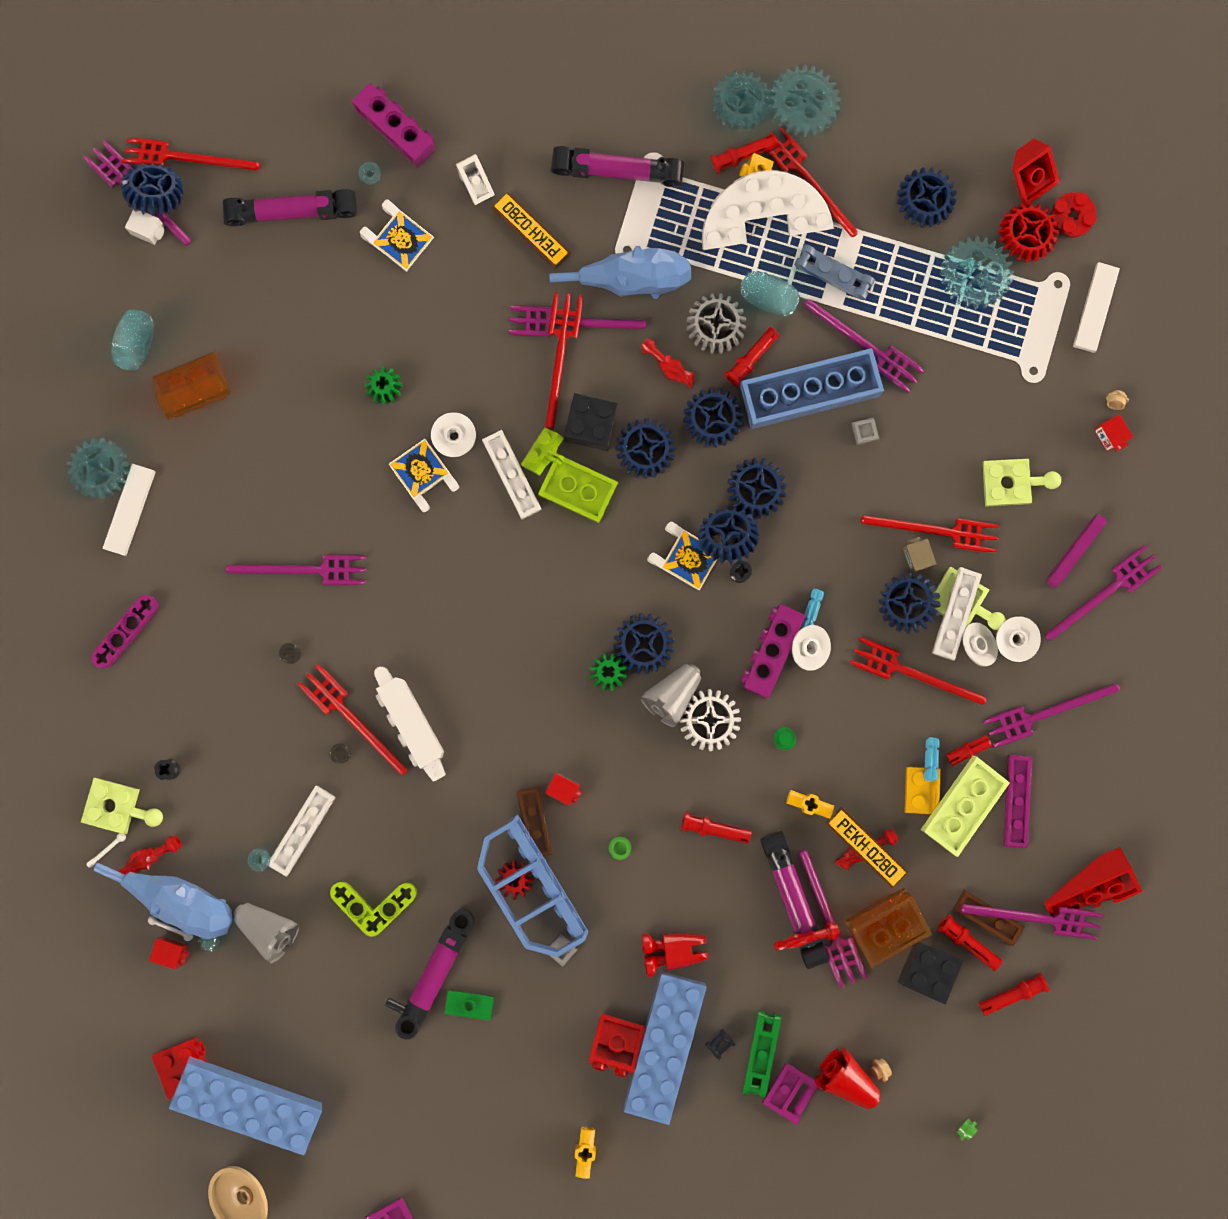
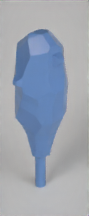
M635 246L633 251L611 254L601 261L581 267L579 272L549 273L550 283L579 281L582 285L607 289L620 297L651 294L653 299H658L661 294L674 291L691 280V266L685 257L675 251L660 248L642 250L640 246Z
M97 863L93 871L121 883L122 887L147 907L151 915L165 923L180 928L185 933L211 939L228 934L233 924L232 910L226 904V900L218 899L197 885L178 877L150 876L131 872L125 875L100 863Z

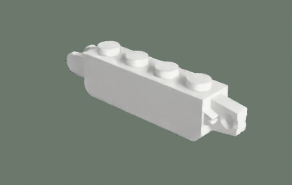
M377 667L374 674L380 687L376 688L378 694L375 696L381 707L386 706L389 712L386 716L392 727L397 726L400 732L397 736L403 747L408 746L411 752L408 756L414 767L419 766L420 769H424L432 781L442 778L446 775L440 760L443 757L444 750L406 681L400 678L393 679L391 673L385 667Z

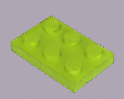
M565 457L560 465L553 462L538 496L599 524L618 482Z

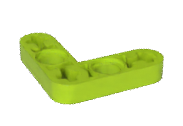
M342 881L334 884L330 890V895L333 901L364 934L373 937L381 933L415 900L417 889L412 883H403L374 910L347 882ZM339 887L341 889L345 887V895L348 898L353 895L355 899L345 906L343 903L347 900L343 896L337 897L338 890L336 888ZM402 888H410L412 890L410 892L411 898L405 897L400 902L404 904L401 908L398 901L392 897L395 895L398 899L403 893ZM358 902L362 904L363 913L357 916L351 912L353 903ZM386 903L395 905L396 912L393 916H387L384 913L383 907ZM378 911L380 916L387 920V922L384 924L383 920H381L376 926L377 931L374 929L369 931L368 921H375L379 917L375 914Z

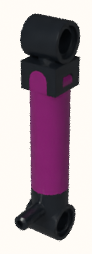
M557 146L553 148L551 172L561 176L573 174V177L588 178V175L656 182L666 187H680L683 181L684 161L677 158L665 159L660 157L656 160L590 153V149L574 148L573 150L569 147Z
M340 189L334 192L332 190L316 191L315 195L243 200L239 197L223 200L224 224L232 227L243 226L249 222L320 217L321 220L336 219V217L352 218L357 215L355 191L350 189Z
M782 830L760 838L762 848L770 864L793 928V934H805L809 931L818 930ZM817 939L814 942L799 947L807 970L829 962L822 939Z
M464 908L458 909L450 917V926L447 925L440 936L406 1006L388 998L385 1006L401 1014L395 1026V1031L401 1039H411L420 1030L467 938V935L464 933L468 932L473 926L474 916L469 910ZM459 915L465 916L468 920L467 926H458L456 917ZM406 1020L411 1021L414 1025V1030L406 1031L402 1023Z

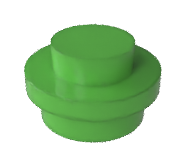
M615 837L611 840L609 853L613 858L623 860L631 853V843L625 837Z
M968 1118L956 1132L960 1135L959 1139L964 1140L966 1138L969 1141L977 1132L975 1128L977 1123L975 1121L972 1122Z

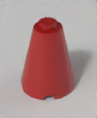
M841 1047V1051L835 1049L825 1057L819 1066L822 1070L820 1077L817 1074L815 1077V1084L818 1088L865 1109L874 1108L880 1102V1090L848 1050Z

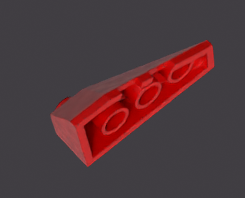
M1121 847L1109 850L1096 858L1046 900L1044 904L1050 916H1054L1059 913L1060 907L1081 909L1083 906L1092 905L1093 908L1101 906V902L1113 900L1114 903L1121 902L1143 891Z

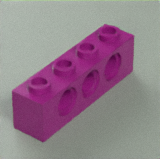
M369 83L351 101L354 110L418 168L436 150L434 137L427 130L423 132L412 116L409 115L407 117L403 114V109L397 102L389 101L383 89L379 86L375 88ZM377 107H384L383 111L375 112ZM394 121L400 122L396 127L390 126ZM409 136H416L414 141H406Z
M782 604L777 609L773 607L768 618L771 621L768 629H763L759 638L762 644L759 650L755 649L750 658V661L753 662L750 671L746 669L740 682L744 683L743 689L765 699L770 697L790 652L794 637L799 631L806 615ZM781 624L785 626V636H778L776 634V625ZM768 645H774L777 648V655L775 657H770L766 654V647ZM760 665L768 669V675L765 678L757 675L756 670Z

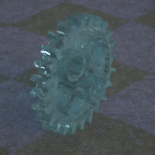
M796 65L793 72L787 69L785 75H779V81L775 80L774 88L770 91L772 97L769 99V104H773L770 112H777L773 119H781L779 127L787 125V133L794 129V136H797L799 131H802L803 137H806L808 131H810L812 136H815L816 130L823 133L824 126L829 128L831 121H835L836 114L840 110V107L837 106L841 101L840 98H837L840 91L833 90L836 82H828L830 75L822 76L823 69L816 73L815 66L811 68V71H808L807 66L804 65L800 71ZM796 84L803 85L805 89H799ZM815 95H821L824 100H818ZM785 102H791L795 107H788ZM804 113H810L814 118H807Z
M976 236L973 242L967 237L965 244L960 240L957 243V247L952 246L950 248L951 253L947 252L944 256L947 261H943L941 266L946 269L941 270L940 275L946 277L941 281V284H948L944 291H952L950 299L957 296L958 305L965 301V308H968L971 303H973L974 309H977L980 303L983 308H986L989 302L994 305L997 302L996 298L1001 300L1004 297L1003 293L1010 289L1007 285L1012 283L1013 280L1009 276L1014 271L1008 268L1013 263L1005 261L1009 254L1002 255L1001 251L1004 247L996 249V241L989 245L987 237L983 242H980L979 236ZM972 254L979 255L981 261L974 260ZM987 259L991 260L968 285H962ZM956 269H962L966 276L958 275ZM988 269L994 270L997 277L990 276ZM972 285L980 286L981 292H976Z

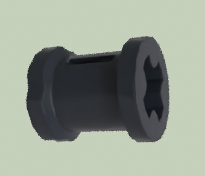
M737 561L730 569V577L736 583H744L752 573V568L746 561H741L740 563ZM739 567L746 571L743 577H740L739 573H735Z
M171 759L160 760L154 767L155 775L160 780L175 779L181 770L178 762ZM165 766H170L168 769L170 774H165Z
M721 1029L720 1034L705 1045L720 1060L721 1055L729 1047H734L736 1043ZM724 1040L725 1042L717 1049V1046Z

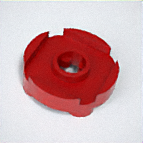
M1071 192L1062 195L1051 210V214H1054V218L1051 221L1058 222V226L1054 229L1059 230V233L1062 232L1068 235L1067 237L1077 238L1086 234L1097 219L1096 208L1093 202L1083 192ZM1071 210L1077 212V220H1074L1073 217L1069 218L1068 214H1070Z

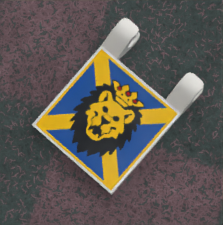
M386 199L382 207L387 214L392 216L391 220L378 236L367 227H363L360 234L365 241L372 244L407 272L434 237L400 211L391 201Z
M423 439L389 463V466L422 512L430 509L422 494L442 480L445 481L452 492L459 489L458 483L426 439Z
M669 522L665 530L678 537L666 559L651 553L647 561L700 591L716 561L713 562L711 556L706 557L704 550L700 548V541L696 536L685 531L677 524Z

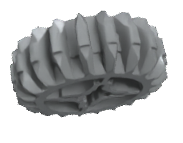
M710 294L709 301L703 296L701 298L702 304L696 301L694 303L696 309L690 308L689 313L691 316L687 317L686 320L690 323L686 328L687 331H692L689 338H697L694 345L699 346L702 343V351L710 347L711 354L714 353L715 348H718L719 354L723 353V347L727 351H731V344L737 346L739 344L738 339H743L744 337L742 331L746 330V325L742 324L746 322V317L740 316L744 312L743 308L736 310L739 303L736 301L731 304L730 296L727 297L726 301L722 300L723 294H719L718 299H715L714 294ZM715 308L713 315L704 316V318L700 317L705 311ZM722 310L726 311L732 317L733 322H731L730 319H726L723 316ZM718 315L719 326L717 327L715 333V327L713 325L714 320H716V316ZM699 325L710 331L711 338L703 334ZM733 331L726 338L718 339V335L721 332Z

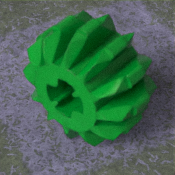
M381 366V372L379 373L376 368H373L374 376L367 375L366 378L370 382L364 384V387L369 389L366 392L367 396H373L374 403L381 399V403L386 405L388 398L394 403L393 395L400 397L401 393L397 389L403 388V384L398 382L401 379L400 375H394L395 371L393 368H390L387 373L385 366ZM383 382H386L387 385H385L384 389L382 390L380 386L383 385Z
M605 653L602 654V663L598 658H595L594 662L598 667H589L590 670L597 671L596 674H591L589 677L590 679L598 677L594 686L597 687L602 682V691L606 690L607 684H610L611 691H615L613 683L615 682L619 687H622L623 684L618 678L627 679V675L620 673V671L627 670V666L618 667L623 659L619 658L616 662H613L615 658L613 653L610 655V660H607ZM612 667L614 669L612 674L615 675L612 678L610 676L603 677V668L609 669Z

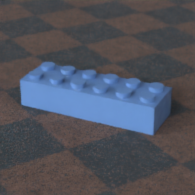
M872 348L744 380L739 387L750 429L878 398L884 392Z
M660 971L635 1071L631 1077L623 1106L625 1113L667 1125L670 1124L707 988L705 983Z
M189 1057L169 1109L304 1155L321 1115L322 1103Z

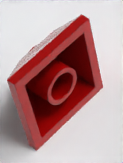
M1033 138L1016 150L1012 171L1021 202L1026 206L1029 202H1033L1060 183L1049 145Z

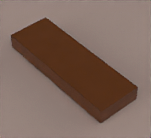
M536 787L517 791L524 826L543 857L553 855L540 788Z
M963 890L953 907L954 911L1011 946L1015 945L1025 928L1013 919L962 913L960 910L962 904L992 907L966 890Z

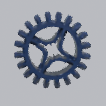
M153 162L151 165L143 163L141 167L135 165L134 169H128L127 174L123 175L121 184L122 197L128 207H133L135 212L141 211L143 215L150 213L152 217L157 213L162 216L163 212L170 214L172 209L177 210L178 204H181L184 194L182 181L178 177L177 172H172L170 167L164 168L162 164L156 166Z
M923 167L920 169V172L915 169L911 175H906L905 181H901L900 189L896 194L900 197L896 201L897 204L902 205L899 212H906L904 219L911 217V224L913 225L918 221L920 228L924 226L925 222L930 228L933 226V223L940 225L942 219L947 220L949 214L954 210L953 205L957 202V199L953 198L957 192L956 190H951L954 182L947 183L949 175L943 178L941 176L942 171L939 170L936 174L933 167L928 172ZM915 186L917 196L911 201L910 189ZM923 195L929 196L930 200L925 199ZM939 195H942L943 205L938 209L936 199Z
M710 387L708 394L702 389L700 390L701 398L693 394L694 402L688 400L686 405L689 408L684 409L683 412L685 415H688L683 418V423H690L685 427V431L693 430L689 437L692 439L698 436L697 444L705 440V447H708L710 442H713V447L717 448L718 441L725 446L727 444L726 438L732 442L734 440L732 433L738 435L740 430L737 427H742L743 422L738 420L743 418V413L736 412L741 409V404L733 405L737 398L732 397L729 400L730 392L727 391L725 395H721V388H718L717 392L713 393V388ZM706 402H718L713 408L701 407ZM724 406L731 415V424L721 414ZM718 410L716 420H714V422L711 421L710 425L708 426L710 421L709 414L712 416V414H715ZM695 412L699 413L700 417L705 421L702 430L696 423ZM714 427L726 429L719 434H709V431Z
M648 418L644 419V424L642 425L640 420L636 419V427L628 423L629 431L622 429L621 434L624 437H617V441L621 445H616L615 450L622 452L618 453L616 457L617 459H624L620 466L625 467L629 465L626 470L628 474L633 469L636 470L634 474L636 478L639 476V472H643V479H647V472H651L652 478L656 477L655 470L663 474L664 469L662 465L669 468L671 464L667 460H674L675 458L673 454L669 453L676 451L675 446H670V444L675 442V438H667L670 436L671 431L663 432L665 428L663 423L659 428L656 427L657 420L655 419L652 425L648 424ZM644 432L655 434L660 438V441L658 439H648ZM638 434V445L627 450L629 440ZM643 441L644 444H647V447L651 446L649 448V455L644 453V450L641 451ZM664 447L663 456L654 463L652 454L659 450V448ZM631 456L642 457L647 465L636 463L631 459Z
M753 458L752 465H750L748 460H744L745 468L738 464L736 466L738 472L732 471L730 473L734 479H728L727 484L733 487H729L726 490L727 493H734L728 499L730 502L737 501L733 508L741 506V511L743 509L745 511L748 510L752 516L756 512L758 519L762 517V511L766 517L770 516L769 508L776 512L778 510L776 504L782 506L784 503L779 497L787 496V493L781 490L787 488V484L780 483L785 479V475L777 476L781 469L778 467L772 470L771 468L774 463L770 462L766 466V459L762 458L760 464H757V459ZM757 471L754 480L740 481L745 474ZM764 474L771 478L775 489L764 482ZM759 479L758 484L759 488L762 489V491L760 490L755 496V488L753 487ZM739 488H743V491L749 493L750 503L743 499ZM760 496H774L770 502L764 505H757Z
M726 506L725 511H720L717 508L716 514L709 512V519L703 518V525L699 527L698 540L700 541V548L704 550L706 557L711 556L713 562L719 559L721 564L725 560H728L730 564H732L733 560H737L740 563L741 557L748 559L749 552L754 553L755 546H758L759 529L756 520H753L751 514L746 515L744 509L738 512L736 506L733 510H729Z
M901 573V580L898 581L893 577V585L885 584L888 591H881V595L885 598H881L878 601L879 604L884 605L879 608L880 613H886L882 618L884 621H889V627L892 628L897 625L896 630L898 632H901L903 627H905L906 634H909L913 627L915 633H918V626L922 625L924 629H927L928 627L925 622L929 621L933 624L934 619L931 615H939V612L934 608L941 607V603L935 601L940 598V594L934 593L937 587L935 585L930 586L931 581L929 578L923 581V576L919 574L915 579L914 574L910 573L909 578L906 579L905 575ZM914 587L923 590L927 594L928 600L916 597ZM906 588L902 596L895 597L900 590ZM912 597L914 603L910 604L908 610V607L905 603H909V599ZM892 606L903 609L905 619L897 617L892 611ZM926 607L925 611L920 616L914 618V613L916 611L924 609Z
M639 613V621H636L633 615L630 616L631 624L626 620L622 622L626 627L625 630L621 627L617 628V631L622 636H614V640L620 641V644L613 645V648L621 649V652L616 654V658L624 656L620 664L624 665L628 661L630 665L627 670L629 671L632 670L633 665L637 666L636 674L640 673L641 668H644L645 674H649V667L651 666L653 671L657 672V663L661 667H665L662 658L666 660L671 659L666 654V651H674L673 647H668V644L675 642L674 639H667V636L672 634V630L664 632L663 629L668 624L665 622L659 626L660 617H657L655 622H652V614H648L647 620H643V613ZM649 626L655 630L648 635H642L635 627ZM628 633L633 636L636 642L635 647L629 653H627L625 648V638ZM659 634L663 642L660 655L656 653L652 646L653 640ZM653 636L648 643L649 649L645 650L643 648L635 652L640 645L639 638L649 639ZM644 652L651 656L653 660L650 662H639L633 658L639 653Z

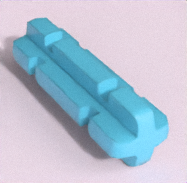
M818 589L812 590L811 600L808 601L804 614L806 616L800 629L808 625H814L813 621H816L821 605L820 601H822L824 596L823 591Z
M929 737L926 739L925 746L927 750L925 751L924 768L927 771H924V779L934 782L938 779V770L936 768H938L939 750H937L939 748V739Z

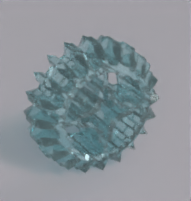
M743 69L741 75H738L734 70L732 77L726 74L724 81L719 80L718 87L714 88L715 95L712 97V102L715 104L713 105V110L718 112L717 119L724 118L723 125H726L728 122L731 123V130L735 125L739 126L738 129L740 131L745 125L748 130L751 129L752 124L757 127L760 120L764 121L766 114L770 111L769 105H771L772 99L769 96L771 91L766 89V82L760 83V75L753 78V71L749 75H745ZM749 89L757 95L758 100L750 94ZM745 94L744 102H741L740 107H738L740 102L739 100L742 99L743 95ZM725 100L734 107V112L726 105ZM744 111H750V112H751V113H747V114H742Z
M760 271L747 273L739 291L742 297L747 302L752 303L753 306L779 316L792 315L800 298L799 292L792 285H789L788 282Z
M132 309L124 313L122 318L119 319V324L116 326V331L113 333L114 337L111 341V358L116 366L133 371L143 365V361L146 360V356L149 353L154 333V322L149 314Z
M91 438L90 444L87 441H83V448L75 446L78 452L76 454L70 453V457L74 458L73 461L66 462L68 466L72 467V469L66 472L72 476L69 481L75 484V490H81L82 495H90L94 499L97 495L103 499L106 493L110 496L114 495V488L118 491L121 490L118 484L120 482L126 483V480L122 477L129 474V471L124 469L129 466V462L123 461L127 458V455L121 453L122 448L120 446H115V443L111 440L106 442L104 438H100L99 441ZM96 452H101L100 454L98 453L95 458L87 459L90 455ZM110 456L114 462L113 472L109 469ZM91 464L95 466L99 465L106 472H103L101 470L98 472L97 470H95L94 467L91 466ZM83 465L87 468L86 481L83 477ZM102 478H109L106 482L99 485H95L96 483H99V481Z

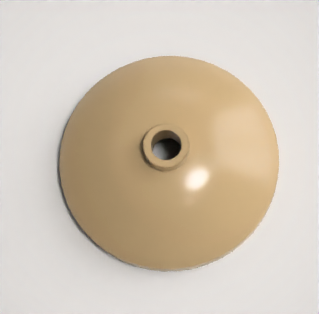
M227 1166L214 1174L209 1184L208 1196L216 1219L267 1218L268 1205L264 1189L251 1173L237 1166Z

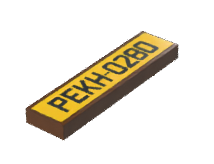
M506 192L492 206V210L554 269L570 255V251L510 193Z
M842 807L825 823L892 889L908 873Z

